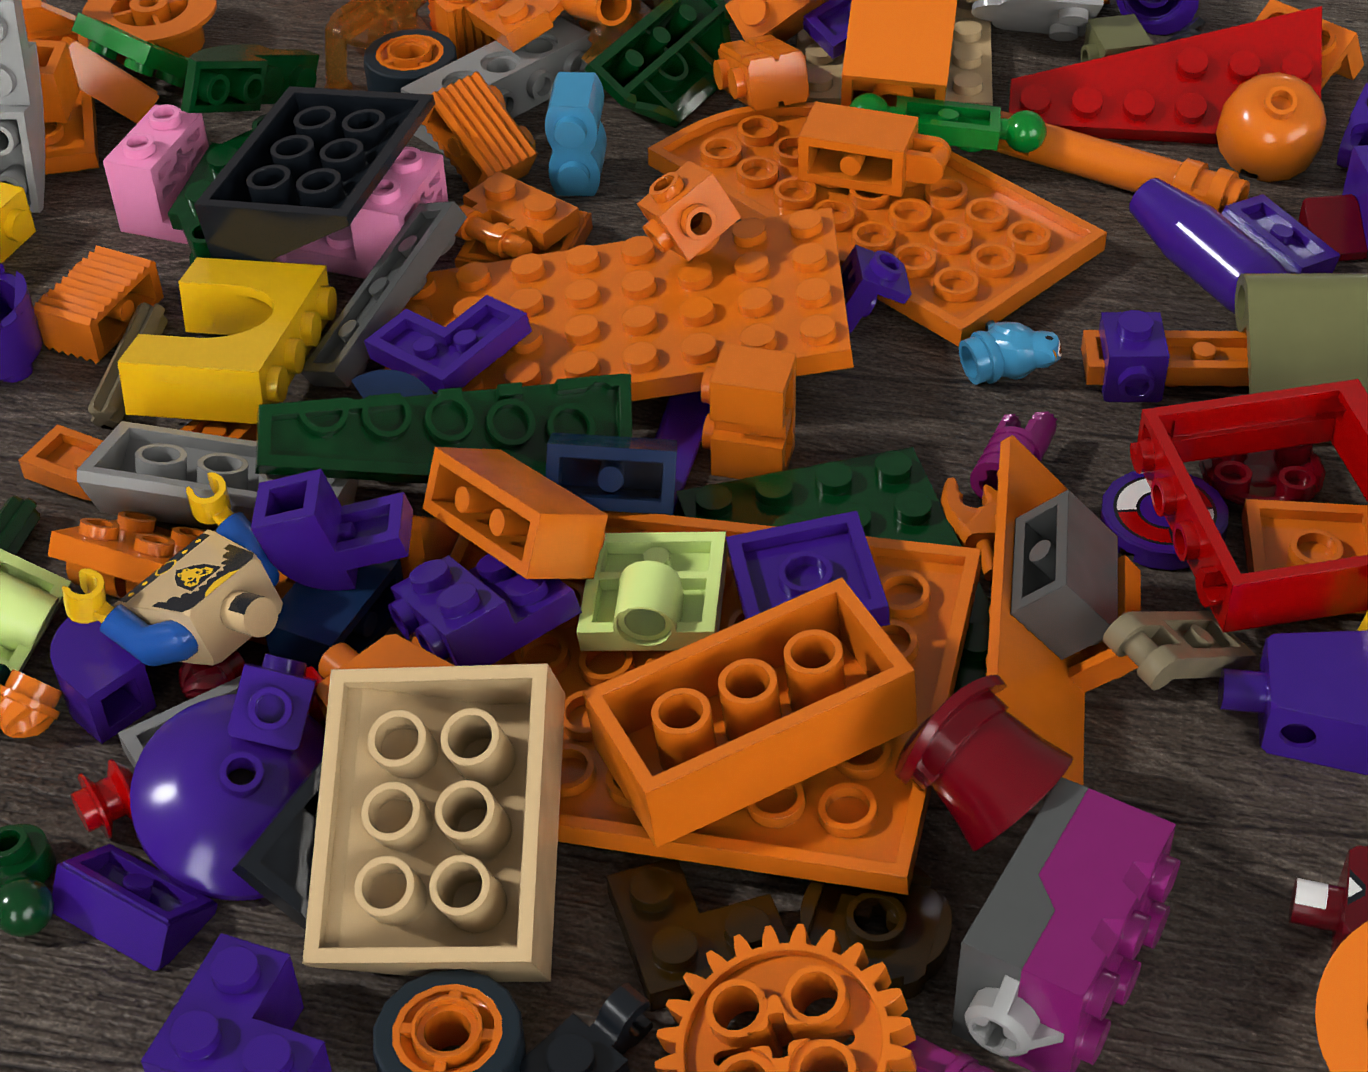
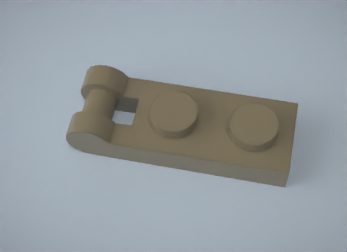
M1130 611L1118 617L1108 627L1103 636V642L1117 656L1123 657L1127 655L1138 666L1137 676L1154 691L1164 687L1172 679L1220 677L1222 668L1245 670L1257 656L1232 632L1223 633L1215 616L1210 611Z

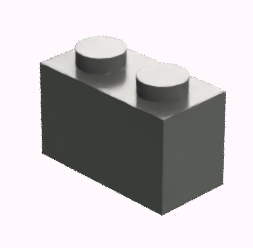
M1069 489L1015 519L1010 612L1011 615L1062 660L1089 646L1101 643L1108 627L1118 618V536Z

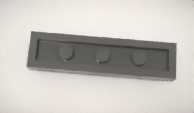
M454 201L419 203L305 362L301 374L313 386L348 388L353 383L352 379L365 372L369 354L364 340L401 313L410 298L417 295L423 289L427 281L426 276L438 258L453 246L456 240L455 234L467 219V216Z

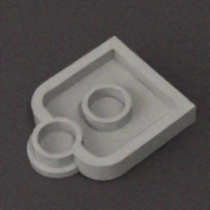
M977 0L972 4V15L982 20L992 21L995 27L1003 30L1049 34V38L1056 41H1072L1077 39L1078 36H1084L1088 19L1096 18L1103 7L1104 0Z

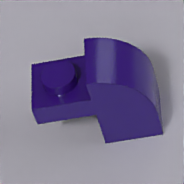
M317 469L259 483L251 531L270 562L288 578L305 586L321 590L356 589L359 567L382 564L390 560L409 556L413 509L404 492L341 506L322 469Z
M68 617L60 625L53 637L50 648L51 662L60 689L63 692L62 695L69 714L84 730L100 744H103L157 707L146 672V664L140 662L100 632L101 623L99 621L81 624L72 621Z

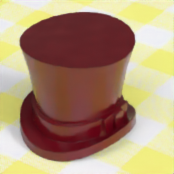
M989 675L974 680L948 698L935 713L929 716L912 733L903 746L895 766V776L905 785L912 779L923 790L927 789L930 785L955 819L973 852L991 842L1031 810L1055 786L1073 761V756L1040 737L1006 711L1009 707L995 695L1007 687L999 675Z

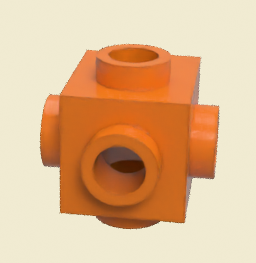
M687 161L677 171L669 172L659 177L650 186L649 194L637 203L648 220L643 225V230L652 243L661 252L665 253L670 249L688 261L694 256L702 255L711 250L718 243L720 235L741 218V215L714 174L691 161Z

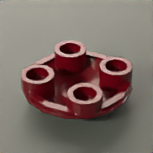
M1314 444L1204 459L1199 462L1203 480L1216 489L1222 497L1244 506L1245 499L1309 502L1322 490L1326 475L1320 457L1313 452Z

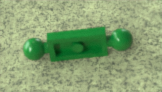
M873 93L859 95L850 105V107L919 117L918 134L940 137L947 141L950 146H956L967 152H979L983 149L997 151L1000 139L1006 140L1013 150L1028 153L1042 145L1047 132L1046 124L1042 117L1029 110L1016 112L1009 119L1001 118V107L898 95L896 106H888L881 96Z

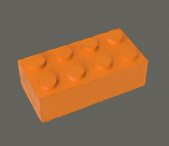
M842 577L583 691L595 748L656 848L918 727L915 670Z

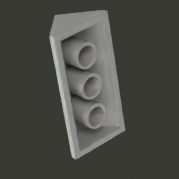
M121 421L77 469V482L101 513L118 515L122 511L140 512L156 517L159 522L216 530L218 528L217 524H203L195 519L187 497L186 487L189 486L194 494L200 498H210L215 494L210 487L207 473L214 472L219 474L226 482L231 502V511L233 513L242 512L252 523L259 483L289 475L255 474L256 441ZM327 478L341 506L354 503L359 480Z

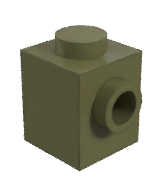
M1135 14L1088 19L1086 24L1085 41L1081 49V62L1153 46L1154 44Z

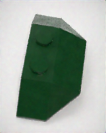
M664 0L588 63L584 70L596 73L603 89L626 110L676 128L718 90L714 78L713 63L714 60L719 59L718 49L720 44L732 42L729 30L731 16L724 6L727 3L724 0Z

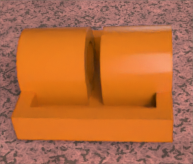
M122 511L118 513V517L115 520L82 518L79 526L51 531L48 556L66 561L68 579L71 583L80 586L79 571L86 568L97 571L104 579L106 594L121 599L205 531L190 527H174L172 530L156 526L157 518L152 515Z

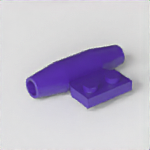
M1153 178L1138 188L1129 204L1130 213L1165 257L1234 314L1236 285L1240 274L1333 273L1341 256L1264 194L1226 205L1223 212L1220 213L1212 206L1159 178Z

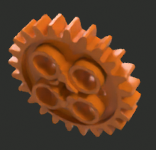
M804 924L796 925L789 943H780L772 925L765 926L762 936V947L752 949L748 942L738 934L734 936L736 957L728 962L712 950L707 952V960L713 973L707 979L696 974L685 973L683 979L693 995L691 1000L668 999L666 1003L667 1009L679 1026L659 1029L656 1034L663 1049L671 1054L655 1061L657 1072H916L917 1070L912 1051L903 1047L917 1040L911 1019L901 1016L908 1010L901 989H888L892 981L886 965L880 962L867 968L869 960L864 946L859 942L841 954V945L836 932L831 929L821 937L816 946L811 945ZM832 998L836 1000L834 1006L825 1014L819 1016L804 1015L806 1008L818 999ZM746 1011L758 1012L755 1020L747 1027L739 1030L727 1029L730 1021L738 1014ZM850 1035L855 1037L854 1041L851 1044H843V1042L850 1037ZM788 1045V1055L782 1057V1047ZM728 1056L725 1061L717 1066V1061L720 1058Z

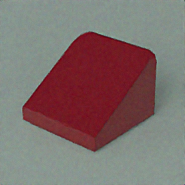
M1355 195L1308 197L1303 200L1298 222L1341 255L1338 261L1366 259L1368 250L1360 207Z

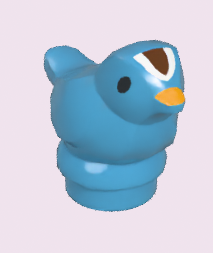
M988 321L985 331L973 332L970 338L959 343V357L963 370L968 379L975 385L986 381L989 384L995 383L1001 376L1018 380L1026 377L1036 368L1050 367L1059 361L1062 356L1060 340L1055 333L1033 331L1031 328L1017 322Z

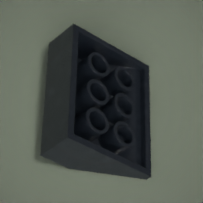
M289 86L194 204L211 258L268 262L348 227L434 107V96L431 94Z

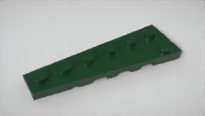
M631 374L557 379L554 384L522 386V382L498 384L496 389L462 392V387L439 389L437 394L403 397L400 393L369 395L363 399L344 397L259 405L257 413L255 474L291 476L322 469L326 478L427 484L435 447L501 449L546 477L547 443L552 433L632 437Z

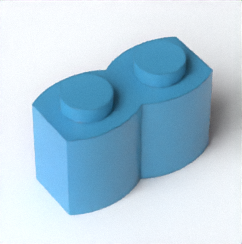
M558 72L554 80L545 118V134L552 148L548 168L549 179L557 195L594 196L599 187L607 147V137L604 126L600 121L604 105V90L599 77L594 72Z

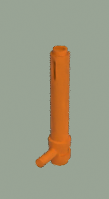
M1001 110V118L1009 119L1013 115V113ZM1045 123L1047 131L1045 140L1036 150L1028 153L1013 150L1006 140L999 139L998 149L995 151L1131 192H1136L1148 180L1159 178L1212 206L1220 213L1223 212L1226 205L1248 199L1250 182L1240 179L1239 172L1222 167L1217 172L1209 170L1208 164L1190 158L1181 162Z

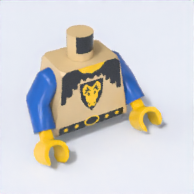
M207 473L210 487L215 494L210 498H200L194 494L189 486L186 487L193 516L200 523L208 525L217 524L216 532L207 529L162 567L113 604L114 607L106 601L105 583L102 575L92 569H81L79 571L80 587L85 594L74 593L67 586H62L67 616L72 621L81 624L99 621L101 623L100 632L148 666H161L175 662L213 666L223 662L252 636L259 638L270 634L276 626L278 614L283 607V602L275 589L279 582V570L267 558L251 531L252 523L242 512L233 513L231 511V502L226 482L217 473Z

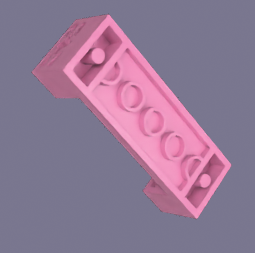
M155 104L103 160L121 232L188 244L183 231L172 228L168 212L209 147L202 113H186L174 105ZM405 147L348 227L270 261L327 265V272L366 279L419 203L448 202L443 155L420 151L415 147Z

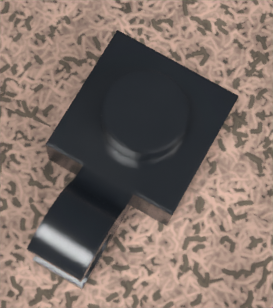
M628 982L621 985L605 1001L596 1020L590 1027L573 1013L522 1059L519 1066L520 1072H630L628 1060L622 1054L638 1044L653 1028L652 1022L642 1014L650 1006V1001Z

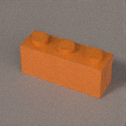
M435 447L422 509L525 579H594L599 553L605 541V527L608 514L501 449Z

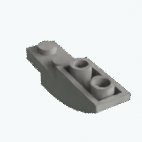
M0 0V182L23 187L31 213H40L44 208L45 124L36 42H28L22 0Z

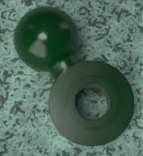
M16 824L0 828V929L16 937H27L40 932L49 923L54 911L53 896L44 882L50 877L55 868L56 856L43 830L35 825Z

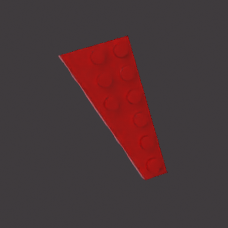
M1322 6L1012 78L1008 112L1015 114L1023 110L1033 111L1039 114L1045 123L1103 139L1218 144L1216 130L1223 105L1240 84L1256 75L1276 72L1294 75L1308 83L1321 99Z

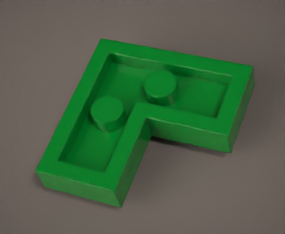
M78 12L71 31L90 39L88 49L113 60H116L118 54L126 57L123 66L148 77H152L156 69L154 75L156 78L174 86L183 87L189 58L145 41L111 24Z

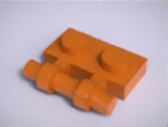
M498 171L463 195L464 205L459 206V208L467 216V219L455 236L465 241L476 239L484 243L486 249L498 257L508 258L511 256L517 258L531 253L532 245L543 251L547 250L580 226L579 208Z

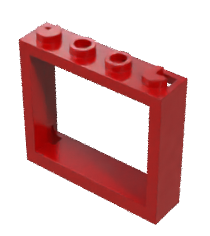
M1359 379L1142 409L1137 442L1130 443L1132 465L1136 473L1144 474L1151 488L1154 510L1159 517L1165 516L1173 532L1175 552L1181 561L1188 562L1195 576L1199 601L1205 608H1211L1223 633L1368 611V555L1241 574L1183 464L1190 461L1331 441L1368 502V393Z

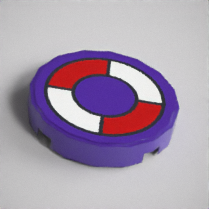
M1132 471L1113 481L1102 497L1100 520L1118 536V553L1120 554V548H1122L1126 552L1134 554L1133 562L1148 568L1166 570L1189 568L1188 562L1181 561L1175 552L1173 532L1165 516L1159 517L1154 510L1151 488L1144 474ZM1190 475L1225 542L1228 529L1227 505L1216 489L1201 478Z

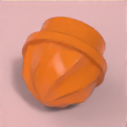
M12 669L5 685L0 684V729L5 735L12 738H27L40 735L49 728L54 720L58 719L61 712L55 708L63 692Z

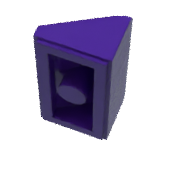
M107 844L57 864L52 891L54 900L53 914L152 971H158L169 964L216 914L218 905L205 895L181 887L161 871L112 844Z

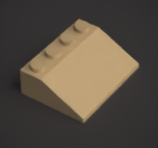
M548 663L331 670L302 964L315 968L421 977L434 971L463 969L487 975L496 982H551L565 692Z

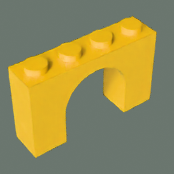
M197 257L178 281L185 332L229 336L195 338L138 334L117 361L126 415L257 424L259 405L285 401L288 386L295 375L302 372L305 358L312 347L318 346L321 332L327 322L334 319L337 310L336 289L328 284L327 265Z

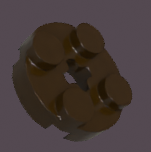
M915 866L908 895L812 881L802 899L800 924H804L811 945L814 946L817 945L821 937L829 929L836 932L841 945V954L855 943H861L869 960L867 968L883 962L892 981L888 989L900 988L904 999L907 1000L920 994L925 987V982L935 976L942 968L950 948L952 911L946 897L944 902H942L940 895L931 888L932 878L921 868ZM873 915L886 918V929L890 930V932L882 935L868 934L859 928L856 923L869 924Z

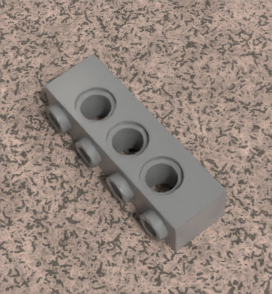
M558 16L552 22L553 28L514 53L495 40L402 87L401 93L432 94L434 91L438 92L442 87L446 88L450 83L454 84L459 79L463 80L467 75L471 76L477 71L488 86L494 85L501 91L506 102V110L514 118L550 99L554 80L558 72H586L584 70L585 67L593 60L591 33ZM421 124L414 136L444 154V150L439 149L438 142L433 141L432 134L427 133L426 126Z

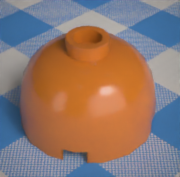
M1280 72L1256 75L1240 84L1223 105L1216 130L1219 151L1230 167L1239 173L1244 169L1248 173L1258 175L1256 180L1264 182L1289 180L1305 171L1321 149L1327 123L1324 105L1313 88L1294 75Z

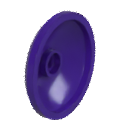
M229 694L203 700L185 708L166 721L154 733L141 752L134 769L130 790V808L133 826L143 850L151 862L170 880L187 890L209 898L229 901L255 900L265 897L234 873L232 869L266 829L271 819L308 774L322 760L325 728L308 714L300 746L293 751L232 737L228 734L227 729L236 694ZM242 768L251 771L255 777L248 784L237 785L228 779V775L232 771Z

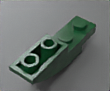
M259 44L223 45L199 50L193 53L188 60L181 111L186 113L260 111L261 104H275L289 86L315 88L319 54L305 49H270Z

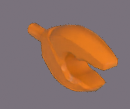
M954 477L948 478L944 484L940 500L945 517L951 524L962 547L981 549L984 578L987 581H992V559L994 557L995 541L994 516L997 507V490L985 484L983 486L982 507H970L963 503V494L958 489L956 479Z

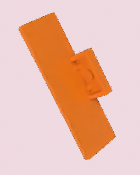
M1011 435L1000 442L999 469L997 471V507L994 516L995 541L994 557L992 559L993 574L991 604L989 606L990 623L988 654L986 656V676L999 675L1006 683L1007 687L995 695L1009 707L1006 710L1008 713L1043 739L1073 756L1072 763L1062 777L1084 786L1085 693L1114 679L1125 676L1127 673L1137 669L1138 666L1127 655L1123 657L1117 656L1103 641L1062 660L1010 614L1015 519L1068 490L1015 436ZM1126 555L1118 558V617L1126 612L1141 611V570Z

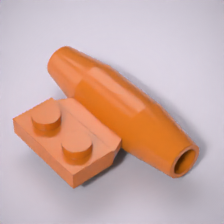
M478 0L465 9L474 26L514 53L553 28L552 22L562 11L578 19L615 26L627 18L631 10L632 1Z

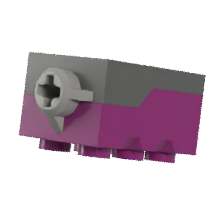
M1061 777L1053 787L961 942L951 1034L1032 1072H1075L1081 1060L1093 1065L1102 1051L1110 1030L1111 1020L1104 1017L1112 1001L1122 1006L1126 1004L1140 972L1141 962L1135 960L1141 946L1144 945L1154 949L1166 925L1170 906L1163 903L1173 887L1181 862L1180 859L1170 856L1176 824Z

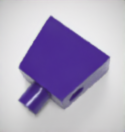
M1368 630L1272 634L1265 640L1258 671L1222 668L1218 688L1219 709L1258 713L1260 747L1268 754L1368 775Z

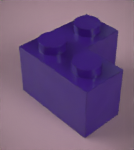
M223 933L217 938L141 1059L144 1072H332L325 1042L292 1031L294 1024L304 1009L290 954Z

